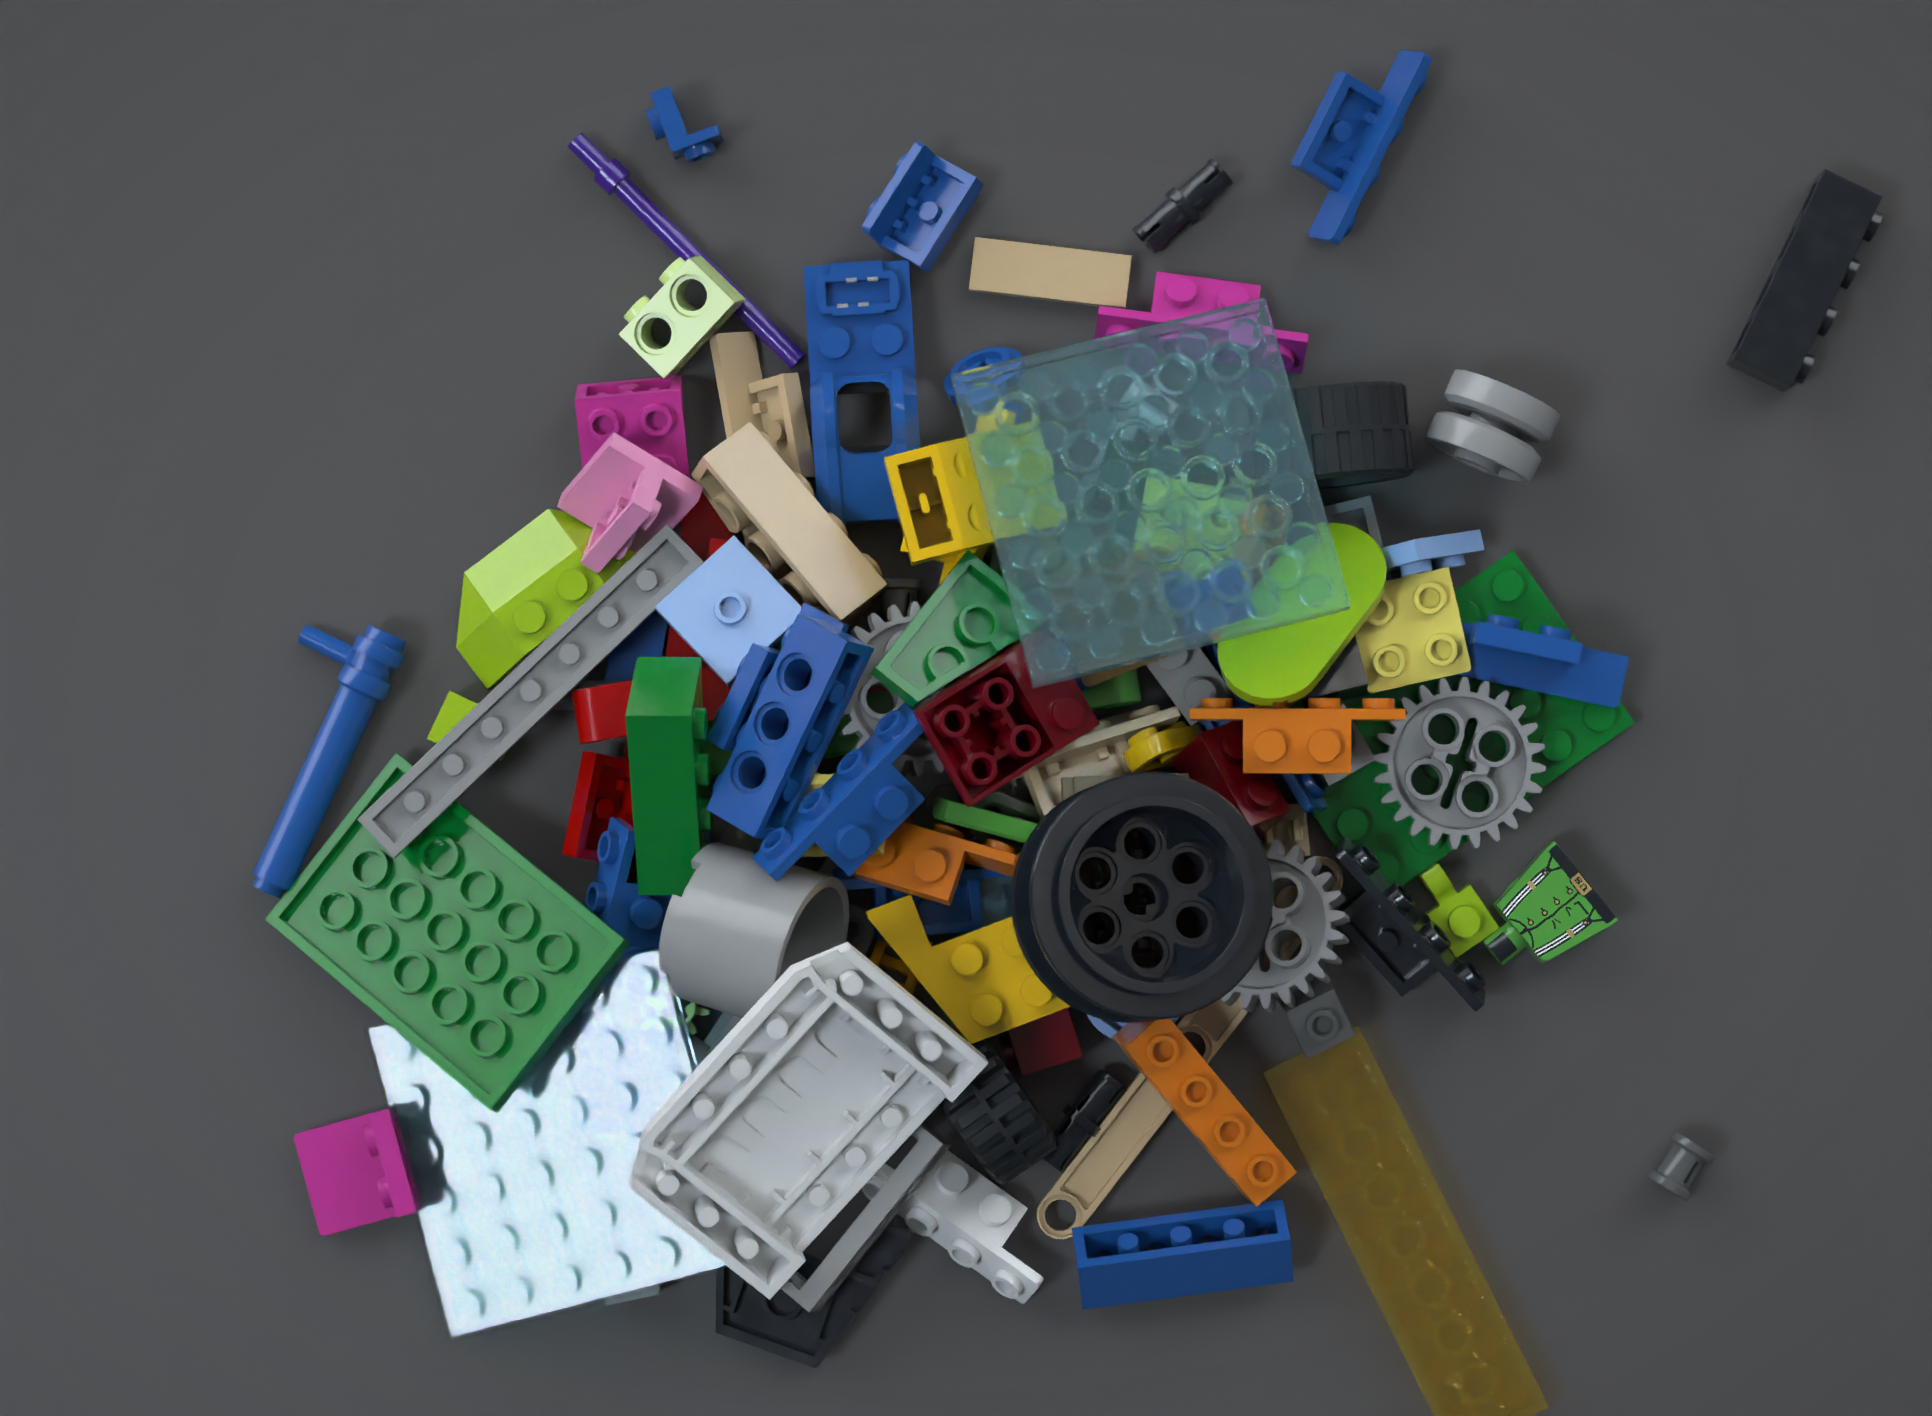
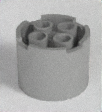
M713 842L706 845L691 860L692 869H696L684 889L682 897L672 894L665 914L659 943L658 964L660 972L669 974L671 986L668 994L743 1018L791 965L846 942L849 924V901L844 884L836 877L794 864L776 882L752 858L756 854L755 852L722 842Z

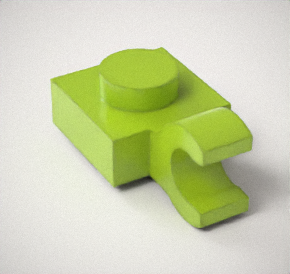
M1438 863L1433 864L1418 875L1437 903V905L1424 914L1429 921L1436 923L1446 934L1451 943L1448 949L1456 958L1500 928L1470 884H1466L1456 891Z

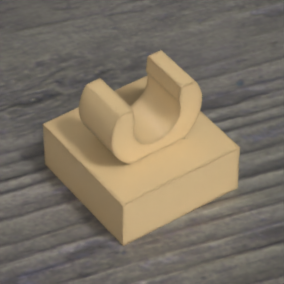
M1288 804L1291 811L1267 833L1259 837V840L1266 853L1269 852L1273 841L1279 840L1285 847V857L1295 845L1305 852L1304 856H1311L1307 814L1299 804Z

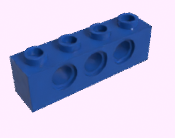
M800 614L797 615L793 625L787 629L783 636L782 649L771 672L760 685L757 702L748 721L740 728L736 736V746L725 770L715 780L713 795L706 808L742 831L760 839H764L774 829L783 827L798 811L799 805L812 782L875 649L826 621ZM812 669V678L809 685L807 686V675L809 671ZM789 719L788 730L784 735V724L786 720ZM765 767L766 774L763 782L761 783V773Z

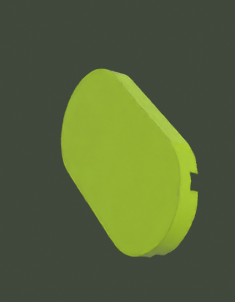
M1323 523L1302 531L1289 542L1250 592L1256 605V613L1223 628L1220 634L1217 648L1218 664L1226 685L1234 694L1255 705L1274 706V702L1288 700V703L1299 700L1314 689L1377 607L1384 595L1387 567L1384 554L1376 541L1366 532L1354 526L1343 523Z

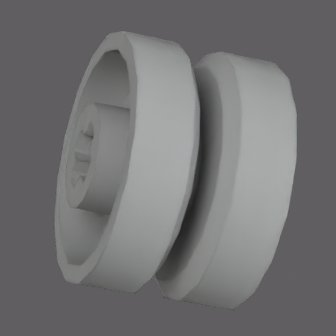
M1455 369L1443 396L1452 408L1463 415L1448 411L1437 412L1431 421L1424 440L1441 452L1478 471L1518 484L1530 485L1542 459L1532 446L1522 440L1533 443L1548 442L1561 415L1544 402L1507 384L1467 370Z

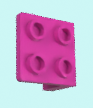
M682 375L668 378L655 377L577 384L575 409L582 469L611 434L615 432L690 478L683 414L684 389Z
M396 1106L295 1134L294 1142L320 1235L326 1236L391 1217L405 1216L424 1208Z

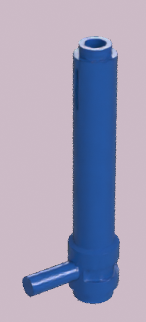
M368 624L363 635H357L353 645L310 625H306L299 635V644L343 664V667L337 678L340 686L252 872L256 876L252 886L277 898H281L285 890L289 891L295 882L378 702L385 701L392 687V684L388 682L394 668L400 669L406 657L402 654L406 644L405 640Z

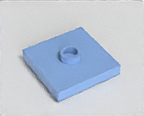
M732 536L655 606L656 611L701 657L727 687L734 683L737 677L738 666L741 660L748 654L752 643L772 648L783 638L787 629L793 625L802 608L735 536Z

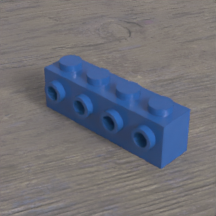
M1283 1200L1262 1202L1257 1207L1254 1204L1072 1228L1083 1310L1294 1281L1291 1239Z

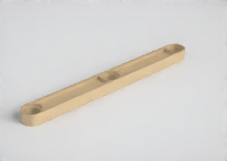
M1315 856L1332 871L1337 879L1329 891H1341L1343 887V874L1339 865L1328 857ZM1288 886L1280 891L1276 902L1278 908L1284 909L1295 903L1298 897L1297 886ZM1300 938L1288 939L1282 945L1280 950L1281 961H1288L1302 943ZM1266 949L1264 950L1263 972H1267L1270 969V959L1267 956ZM1240 995L1231 1007L1220 999L1204 1009L1182 1016L1176 1026L1182 1033L1195 1032L1203 1038L1205 1051L1202 1058L1208 1064L1248 1012L1241 1006ZM1141 1072L1137 1074L1127 1087L1125 1093L1121 1095L1098 1127L1101 1130L1095 1138L1093 1136L1089 1137L1073 1157V1160L1066 1167L1063 1174H1060L1041 1199L1037 1207L1036 1217L1040 1228L1046 1235L1054 1239L1063 1240L1073 1237L1072 1228L1083 1227L1171 1113L1172 1109ZM1056 1200L1070 1202L1076 1211V1218L1073 1224L1064 1230H1056L1050 1227L1045 1220V1211L1048 1205Z

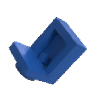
M670 86L650 93L655 107L645 110L655 139L667 138L675 160L685 157L687 163H692L705 159L717 152L715 145L724 142L718 125L688 135Z

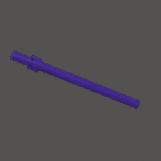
M582 132L570 142L568 148L596 175L594 182L608 195L614 193L678 258L681 257L687 261L688 258L701 255L746 299L734 313L790 369H793L805 357L806 354L628 178L631 173L616 158L610 160Z

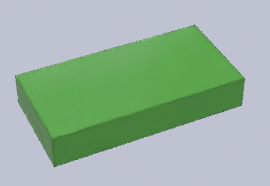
M936 796L932 815L936 819L1024 843L1038 824L975 806L967 807L964 803Z

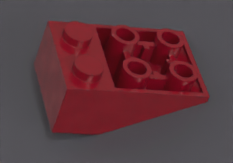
M1047 631L1028 635L965 674L913 712L967 807L977 803L1100 724Z

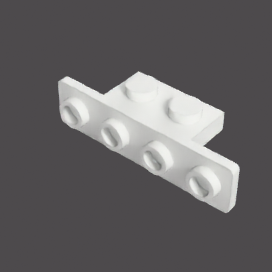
M947 1150L897 1214L905 1219L906 1224L911 1230L921 1236H929L947 1249L954 1261L964 1267L976 1270L991 1281L992 1286L998 1293L1007 1298L1016 1299L1024 1304L1044 1280L1040 1274L1002 1248L1028 1208ZM884 1163L862 1187L865 1196L872 1200L895 1170Z

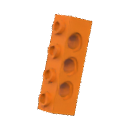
M1171 1019L1127 1023L1112 1036L1114 1041L1238 1190L1256 1207L1297 1173Z

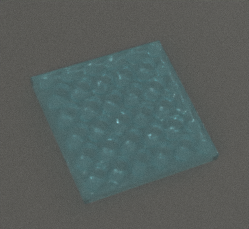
M1266 298L951 374L954 395L1032 688L1350 609V599Z
M659 949L620 959L615 963L498 1113L489 1110L389 1024L368 1030L389 1108L395 1106L397 1117L394 1120L397 1129L401 1128L403 1136L399 1138L402 1149H404L405 1154H408L409 1157L408 1171L410 1179H415L416 1188H413L415 1197L421 1201L422 1209L418 1211L451 1337L726 1266L630 1190L627 1182L643 1126L698 1067L680 999L668 994L671 986L669 974L659 971Z

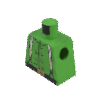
M1550 841L1542 846L1492 904L1506 923L1486 938L1483 943L1502 966L1525 948L1539 963H1544L1610 927L1618 919L1557 843Z

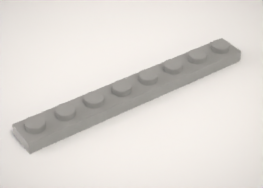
M666 524L357 820L393 858H397L656 611L655 606L704 563L703 560Z

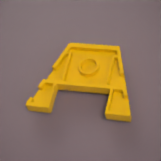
M912 895L866 911L870 922L970 1044L1070 1007V1005L1054 995L1030 968L1017 941L1012 916L941 944L931 946Z

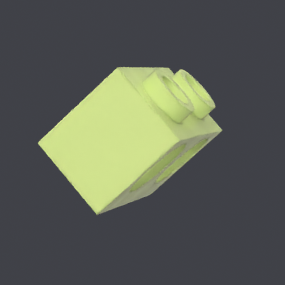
M701 255L688 258L687 261L681 257L676 259L659 277L664 286L650 300L644 295L624 315V319L629 323L619 335L663 378L676 375L709 340L710 336L746 300ZM693 279L701 282L707 291V300L700 309L693 307L686 298V287ZM656 318L665 320L672 331L671 340L665 347L657 344L651 336V325Z

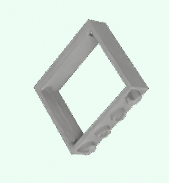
M924 1121L911 1134L918 1142L811 1277L807 1280L796 1271L781 1287L785 1293L808 1312H817L824 1307L951 1147L952 1144Z

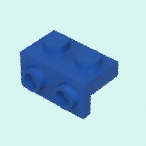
M916 141L909 152L904 154L898 161L894 170V176L882 195L870 205L866 214V220L861 229L881 248L903 260H909V263L929 273L984 184L977 177L936 156L926 145Z

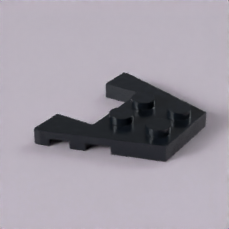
M889 1223L824 1307L817 1312H808L781 1288L769 1300L719 1260V1264H716V1333L813 1368L819 1367L913 1242L916 1232ZM803 1252L806 1261L797 1272L808 1280L824 1259Z

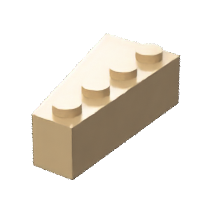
M751 421L705 454L692 472L691 476L697 483L703 486L702 492L729 531L738 533L741 530L747 538L745 540V548L801 607L804 602L811 604L851 626L862 617L886 587L887 583L882 578L881 569L876 561L868 554L861 553L848 538V532L843 522L833 513L826 512L815 499L813 489L806 478L789 468L780 457L779 449L774 440L765 432H759Z

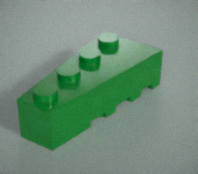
M637 657L625 717L639 895L674 894L682 896L684 889L696 869H692L691 860L702 848L713 843L707 842V830H712L713 813L706 809L711 799L706 798L705 786L710 784L711 762L710 754L704 753V740L707 739L708 715L707 708H703L701 657Z

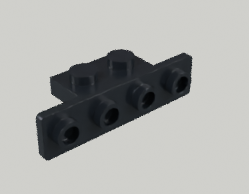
M1347 836L1339 841L1335 856L1362 885L1363 889L1338 909V911L1345 912L1350 917V922L1338 927L1401 997L1437 969L1475 1012L1483 1007L1486 993L1483 987L1486 985V982L1478 969L1468 960L1461 963L1448 949L1451 946L1450 940L1443 930L1433 921L1426 924L1413 910L1416 904L1411 895L1398 882H1394L1391 885L1378 871L1381 867L1378 859L1365 844L1359 843L1356 846Z

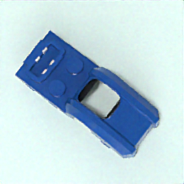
M877 260L803 266L817 501L827 513L836 515L845 527L846 525L900 523L884 465V457L920 448L909 260L884 262ZM889 392L893 434L891 445L842 447L839 440L837 395Z

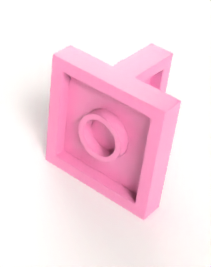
M613 432L562 492L557 507L593 528L580 563L599 573L612 557L620 560L628 549L637 553L666 524L674 529L699 501L703 486Z

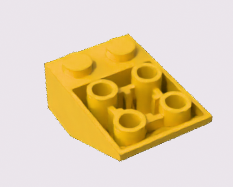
M1040 420L884 457V465L912 566L1067 525Z

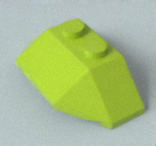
M547 509L464 572L456 642L457 650L488 690L491 689L521 664L636 553L628 549L622 559L617 560L612 557L599 573H596L580 563L593 528L565 511Z

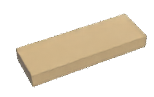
M975 237L969 291L1125 309L1132 255Z

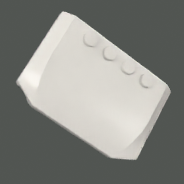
M845 942L791 965L645 1123L627 1182L630 1190L770 1300L806 1261L803 1251L933 1110L945 1098L953 1102L987 1066L988 1061L985 1055L849 942Z

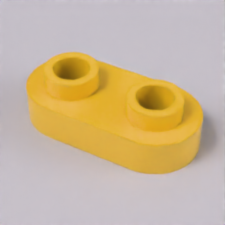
M1186 721L1177 722L1161 732H1158L1155 727H1149L1138 732L1127 741L1130 748L1123 754V758L1132 773L1158 772L1174 768L1175 765L1172 759L1199 733H1202L1203 730L1199 724L1188 726Z

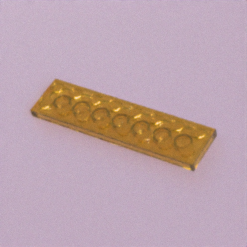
M1358 1025L1352 1027L1356 1036L1309 1059L1301 1052L1263 1071L1262 1074L1433 1416H1533L1549 1408Z

